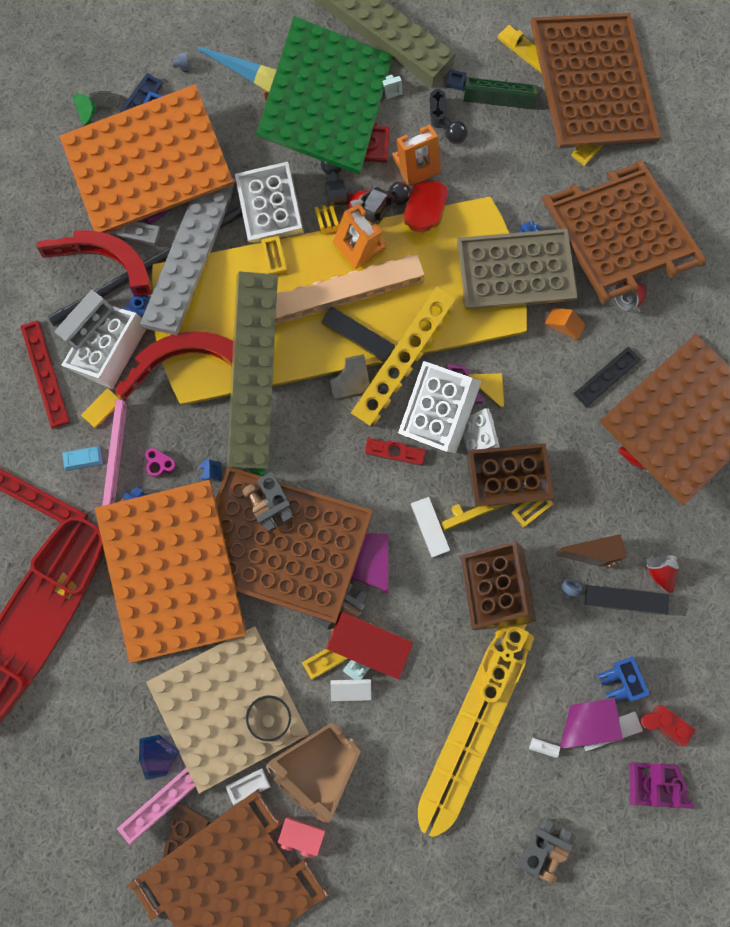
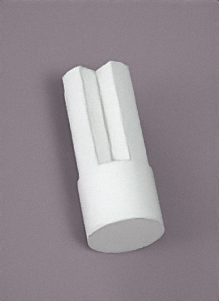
M532 738L529 750L557 758L560 747Z

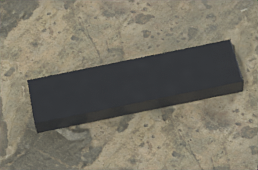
M332 306L321 321L326 327L383 362L386 361L395 347L391 342Z
M627 347L574 392L573 395L585 407L589 406L640 362L641 359Z

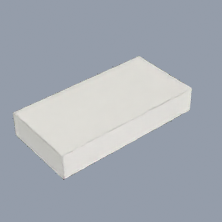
M371 679L331 680V701L371 700Z
M262 768L225 787L234 806L259 788L262 792L271 786Z

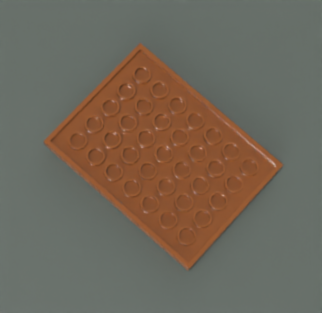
M630 13L533 17L531 19V29L558 148L655 142L661 139Z
M694 334L599 421L682 506L730 460V366L697 334Z
M227 467L215 501L236 591L336 624L374 511L279 482L293 508L291 511L294 519L284 523L281 516L275 518L274 521L278 528L269 533L257 521L253 513V504L250 497H245L242 489L246 486L256 483L259 489L257 494L260 499L264 500L267 498L257 481L262 476Z

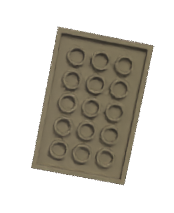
M568 229L457 238L465 310L577 300Z

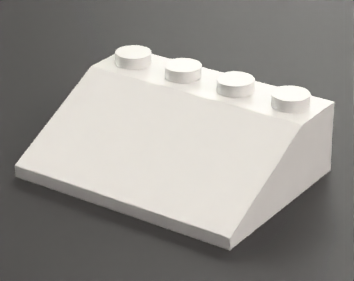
M288 161L235 174L248 242H261V239L279 236V239L305 234Z
M113 307V311L77 351L73 347L70 349L61 365L112 389L146 331V328H142L140 325L142 318L138 314L117 307Z
M423 361L398 433L446 452L456 453L482 381Z

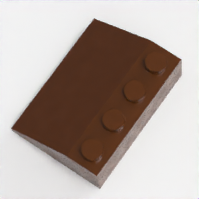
M546 443L468 451V471L476 507L554 500Z
M517 541L461 556L472 630L515 627L536 622L524 548Z

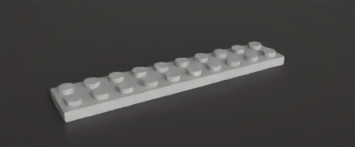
M232 178L234 184L190 201L140 322L142 328L178 335L237 186L236 179Z

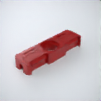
M368 437L365 454L421 466L425 449L406 447V444L387 440V443L377 439L371 440V437ZM392 447H398L400 454L392 456L389 450Z

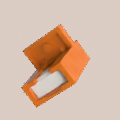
M430 124L420 128V135L408 139L407 135L397 138L398 151L392 153V157L401 171V176L409 187L441 173L438 135Z
M360 204L344 212L333 243L354 269L368 263L371 257L384 251L387 247L380 238L382 231L376 224L371 226L364 218L366 211Z

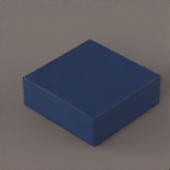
M450 69L445 87L463 91L467 73Z

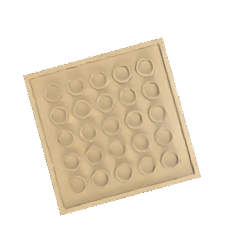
M255 626L246 630L247 635L229 639L146 682L198 793L209 789L309 735ZM266 695L282 699L289 707L291 713V723L287 732L281 738L270 742L255 738L250 733L246 724V713L249 706L257 698ZM262 699L255 703L250 710L249 726L253 733L260 738H276L287 728L289 721L288 711L276 699Z

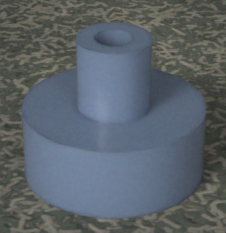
M185 52L178 53L179 59L173 60L174 68L181 67L182 72L189 71Z
M565 579L561 585V589L565 592L563 596L566 599H570L571 596L578 597L582 591V586L575 580Z

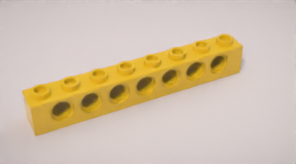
M436 286L350 414L368 426L372 423L374 425L381 417L378 413L382 408L386 409L391 402L389 397L393 392H398L402 386L400 381L403 376L408 377L413 369L410 366L414 360L418 362L424 352L421 350L424 345L429 346L434 338L432 334L435 329L439 331L445 321L442 319L445 314L450 315L456 306L453 304L456 300L454 297ZM432 306H438L440 308V315H434L432 313ZM421 322H428L430 324V330H422ZM412 337L419 339L420 344L418 347H413L410 344ZM401 353L408 354L409 361L407 363L400 361L399 355ZM391 368L397 369L399 373L396 379L389 376ZM380 384H385L388 387V392L384 395L378 392ZM371 399L377 402L375 410H370L367 407V402Z

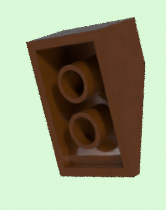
M621 534L565 546L556 552L559 557L596 566L605 565L606 569L621 564V560L627 558Z

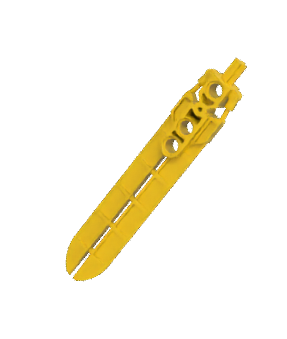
M527 624L498 628L495 632V638L485 652L480 667L419 801L418 822L423 833H426L437 807L440 808L429 834L431 837L440 835L449 829L461 811L512 692L524 669L528 651H531L534 636L525 631ZM512 632L518 634V643H513L510 640ZM499 638H502V652L497 651L494 647ZM523 647L524 654L522 660L514 659L513 653L521 651ZM496 668L501 669L503 672V677L500 680L494 677L493 673ZM487 687H492L495 690L493 698L486 696L485 690ZM485 701L487 702V705L483 711L481 718L479 719L477 717ZM475 722H478L468 747H466L465 744ZM465 750L466 752L456 774L453 775L452 773L462 751ZM451 778L453 779L443 804H440L439 802Z

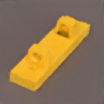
M508 25L497 36V39L541 73L536 46L524 37L523 32L520 30L516 31Z
M457 504L451 508L454 517L443 521L441 526L444 531H447L508 504L476 507L463 513L460 505Z

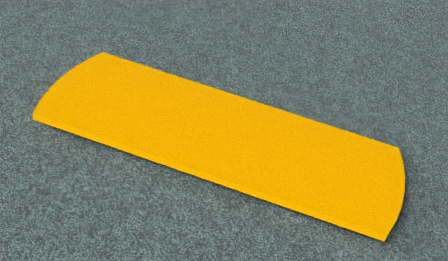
M491 197L445 205L440 224L436 228L435 226L427 232H416L409 229V226L404 223V214L383 218L377 226L382 231L380 238L387 245L386 249L371 257L368 263L357 269L353 268L333 243L337 231L321 234V231L280 239L287 272L277 274V294L282 291H293L299 286L307 287L317 281H328L334 276H345L355 270H366L367 267L372 265L380 266L389 260L397 261L407 255H418L424 272L423 282L335 307V309L395 346L436 286L454 297L456 300L453 304L456 306L450 315L445 314L442 319L445 322L439 331L435 329L432 334L434 338L429 346L424 345L421 350L424 352L423 355L526 334V305L465 310L457 238L509 233ZM275 241L273 242V246L275 250L278 267H282L277 243ZM261 243L209 254L179 333L191 331L209 332L233 341L238 272L268 274ZM266 243L271 269H274L269 243ZM165 262L153 264L151 283L153 291ZM432 306V313L434 315H440V308L438 306ZM328 310L275 325L272 387L340 373L345 366V358L364 354L366 367L385 362L323 325L321 321ZM426 321L421 322V329L429 331L430 324ZM155 331L156 341L172 335ZM412 337L410 344L413 347H418L420 341L418 338ZM188 353L172 357L163 362L169 383L181 406L226 397L231 394L232 367L219 358L206 354ZM407 353L399 355L400 360L409 358Z

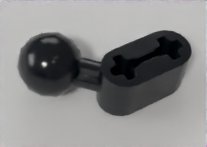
M441 89L433 90L430 94V121L432 126L443 128L445 136L450 143L460 144L464 142L468 134L467 127L460 121L452 122L446 117V94ZM437 101H439V117H437Z
M321 161V169L328 175L329 181L325 182L329 206L347 204L344 180H339V172L342 168Z
M397 181L390 186L388 191L379 187L374 188L362 204L363 209L366 211L364 218L372 224H379L393 203L402 205L409 200L411 194L409 186L404 182Z

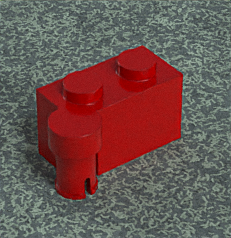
M656 705L651 713L644 714L639 720L640 725L645 729H656L676 745L682 747L687 745L696 729L663 705Z

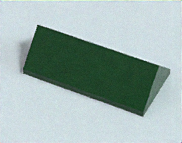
M466 77L463 102L533 110L538 93L536 85Z

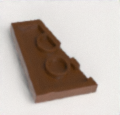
M178 802L173 807L168 839L165 843L162 859L209 825L211 820Z

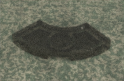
M98 91L89 94L97 111L106 109L118 114L128 100L125 96L111 93V91Z

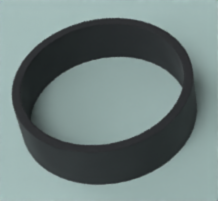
M272 695L257 698L249 706L246 713V724L250 733L261 741L270 742L281 738L287 732L291 723V713L287 704L279 697ZM265 698H273L280 701L286 707L289 716L285 731L273 739L258 737L249 726L248 718L251 708L255 703Z

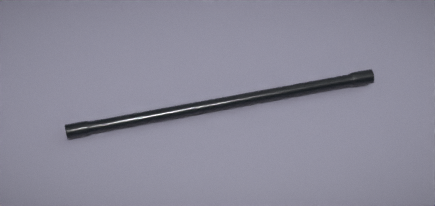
M241 205L225 214L220 228L243 215ZM172 246L144 261L143 264L146 271L153 268V264L165 261ZM128 272L94 290V292L103 297L129 282ZM84 297L47 316L52 325L55 326L65 320Z

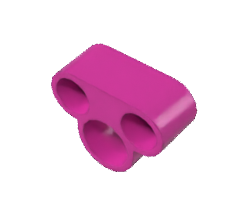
M154 448L146 451L145 457L149 461L146 470L153 478H160L165 472L173 473L176 470L177 465L172 458ZM152 453H156L154 458H150ZM167 463H172L170 468H166ZM155 464H159L160 471L157 473H152L151 467Z

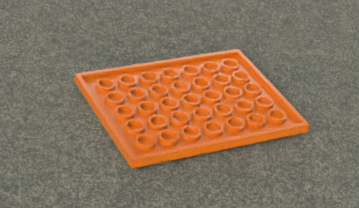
M196 84L59 136L94 231L108 233L234 184Z
M211 480L95 508L129 663L247 635Z

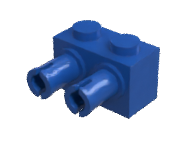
M634 656L614 663L613 669L598 673L599 679L608 677L600 681L602 686L616 680L622 681L623 685L621 688L605 693L607 698L616 696L615 703L624 699L632 702L650 695Z

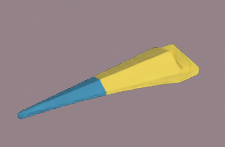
M198 47L199 51L228 67L269 93L276 69Z

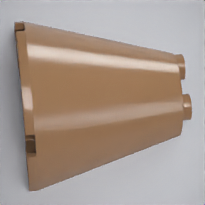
M332 723L283 752L266 765L269 774L274 773L276 776L273 780L295 803L309 814L315 812L317 814L316 818L325 823H329L332 819L361 752L358 744L351 738L347 740L342 735L343 730L341 727Z

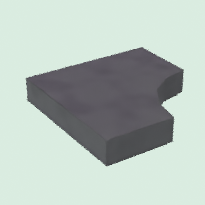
M364 354L345 358V366L342 372L337 377L330 379L334 399L366 391L370 384Z

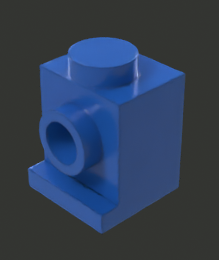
M133 295L127 307H124V310L134 312L143 318L151 297L149 295L134 297Z

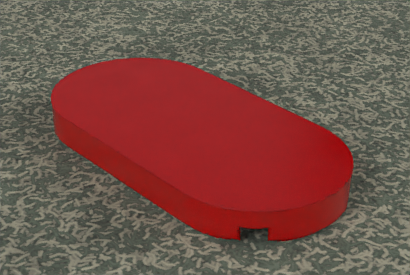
M423 181L416 184L412 188L404 212L405 225H408L409 229L416 232H427L434 226L436 228L441 222L447 202V187L438 181Z

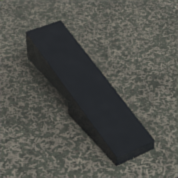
M586 585L584 605L664 615L668 614L669 594Z

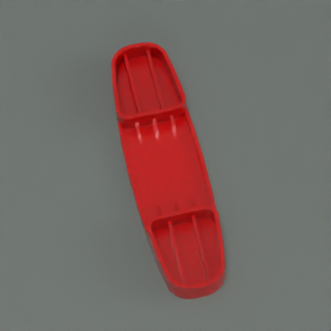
M70 517L61 522L31 560L30 570L0 614V724L11 712L44 666L73 618L104 555L99 527L85 519ZM64 572L67 575V578L64 581V583L61 584L58 582V580ZM71 581L77 586L75 590L68 588ZM56 586L65 590L63 596L54 591ZM71 593V597L67 599L68 594Z

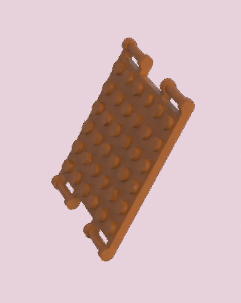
M642 160L636 161L635 164L620 170L607 172L610 182L581 192L577 184H574L566 190L542 196L545 207L549 210L559 229H568L570 248L597 292L602 304L608 303L609 300L626 293L637 292L638 285L634 278L665 267L668 276L673 278L681 272L706 265L704 255ZM694 256L695 258L687 263L674 266V263ZM624 282L627 283L626 286L610 291L608 293H606L605 289L611 288Z
M259 788L128 884L130 890L133 889L148 912L147 916L150 921L165 911L175 927H286L327 897L329 892L326 888L322 887L313 874L306 858L292 867L269 832L277 828L282 822L279 818L276 819L261 797L262 793ZM251 801H255L269 822L266 827L249 804ZM300 870L317 893L315 896L312 897L296 874ZM144 880L160 903L157 908L154 907L140 885Z

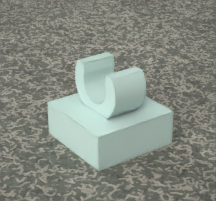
M392 74L385 76L386 80L383 81L385 98L389 99L403 95L400 76L394 78Z
M351 660L343 672L353 680H361L370 668Z

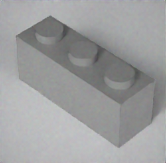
M91 289L54 332L77 351L114 308Z

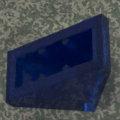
M161 735L140 738L139 762L146 780L166 776L180 752Z

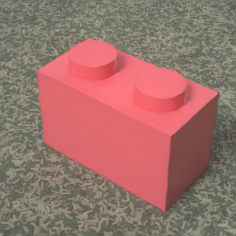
M287 816L278 843L282 844L281 848L293 851L294 848L300 850L301 855L312 858L313 855H318L325 829Z

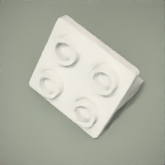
M485 408L470 415L463 433L467 452L476 449L498 448V438L489 409Z

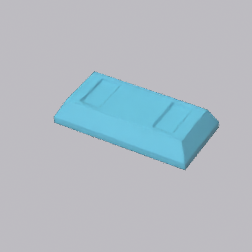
M101 446L62 452L65 471L103 464Z

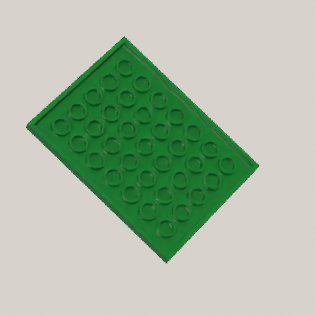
M293 16L255 136L359 175L384 90L383 81L386 80L385 76H388L393 56Z

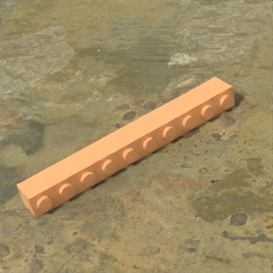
M407 255L397 261L389 260L380 266L372 265L367 267L366 270H355L345 276H334L328 281H317L307 287L299 286L293 291L279 292L277 294L275 325L328 310L331 306L334 308L421 283L424 280V272L418 255Z

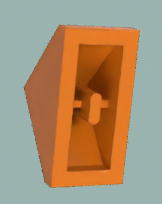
M552 308L545 322V325L577 341L586 325L574 310Z

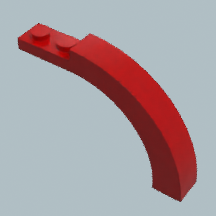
M78 230L74 231L73 237L37 241V249L43 258L81 253H93L109 257L118 262L128 272L130 288L134 297L152 295L153 293L150 277L139 255L126 242L113 235L98 231Z
M200 331L178 333V335L164 337L149 345L135 357L139 365L133 367L129 372L128 378L117 385L115 393L125 402L154 368L164 361L182 354L199 353L211 355L223 360L232 367L233 341L218 334Z

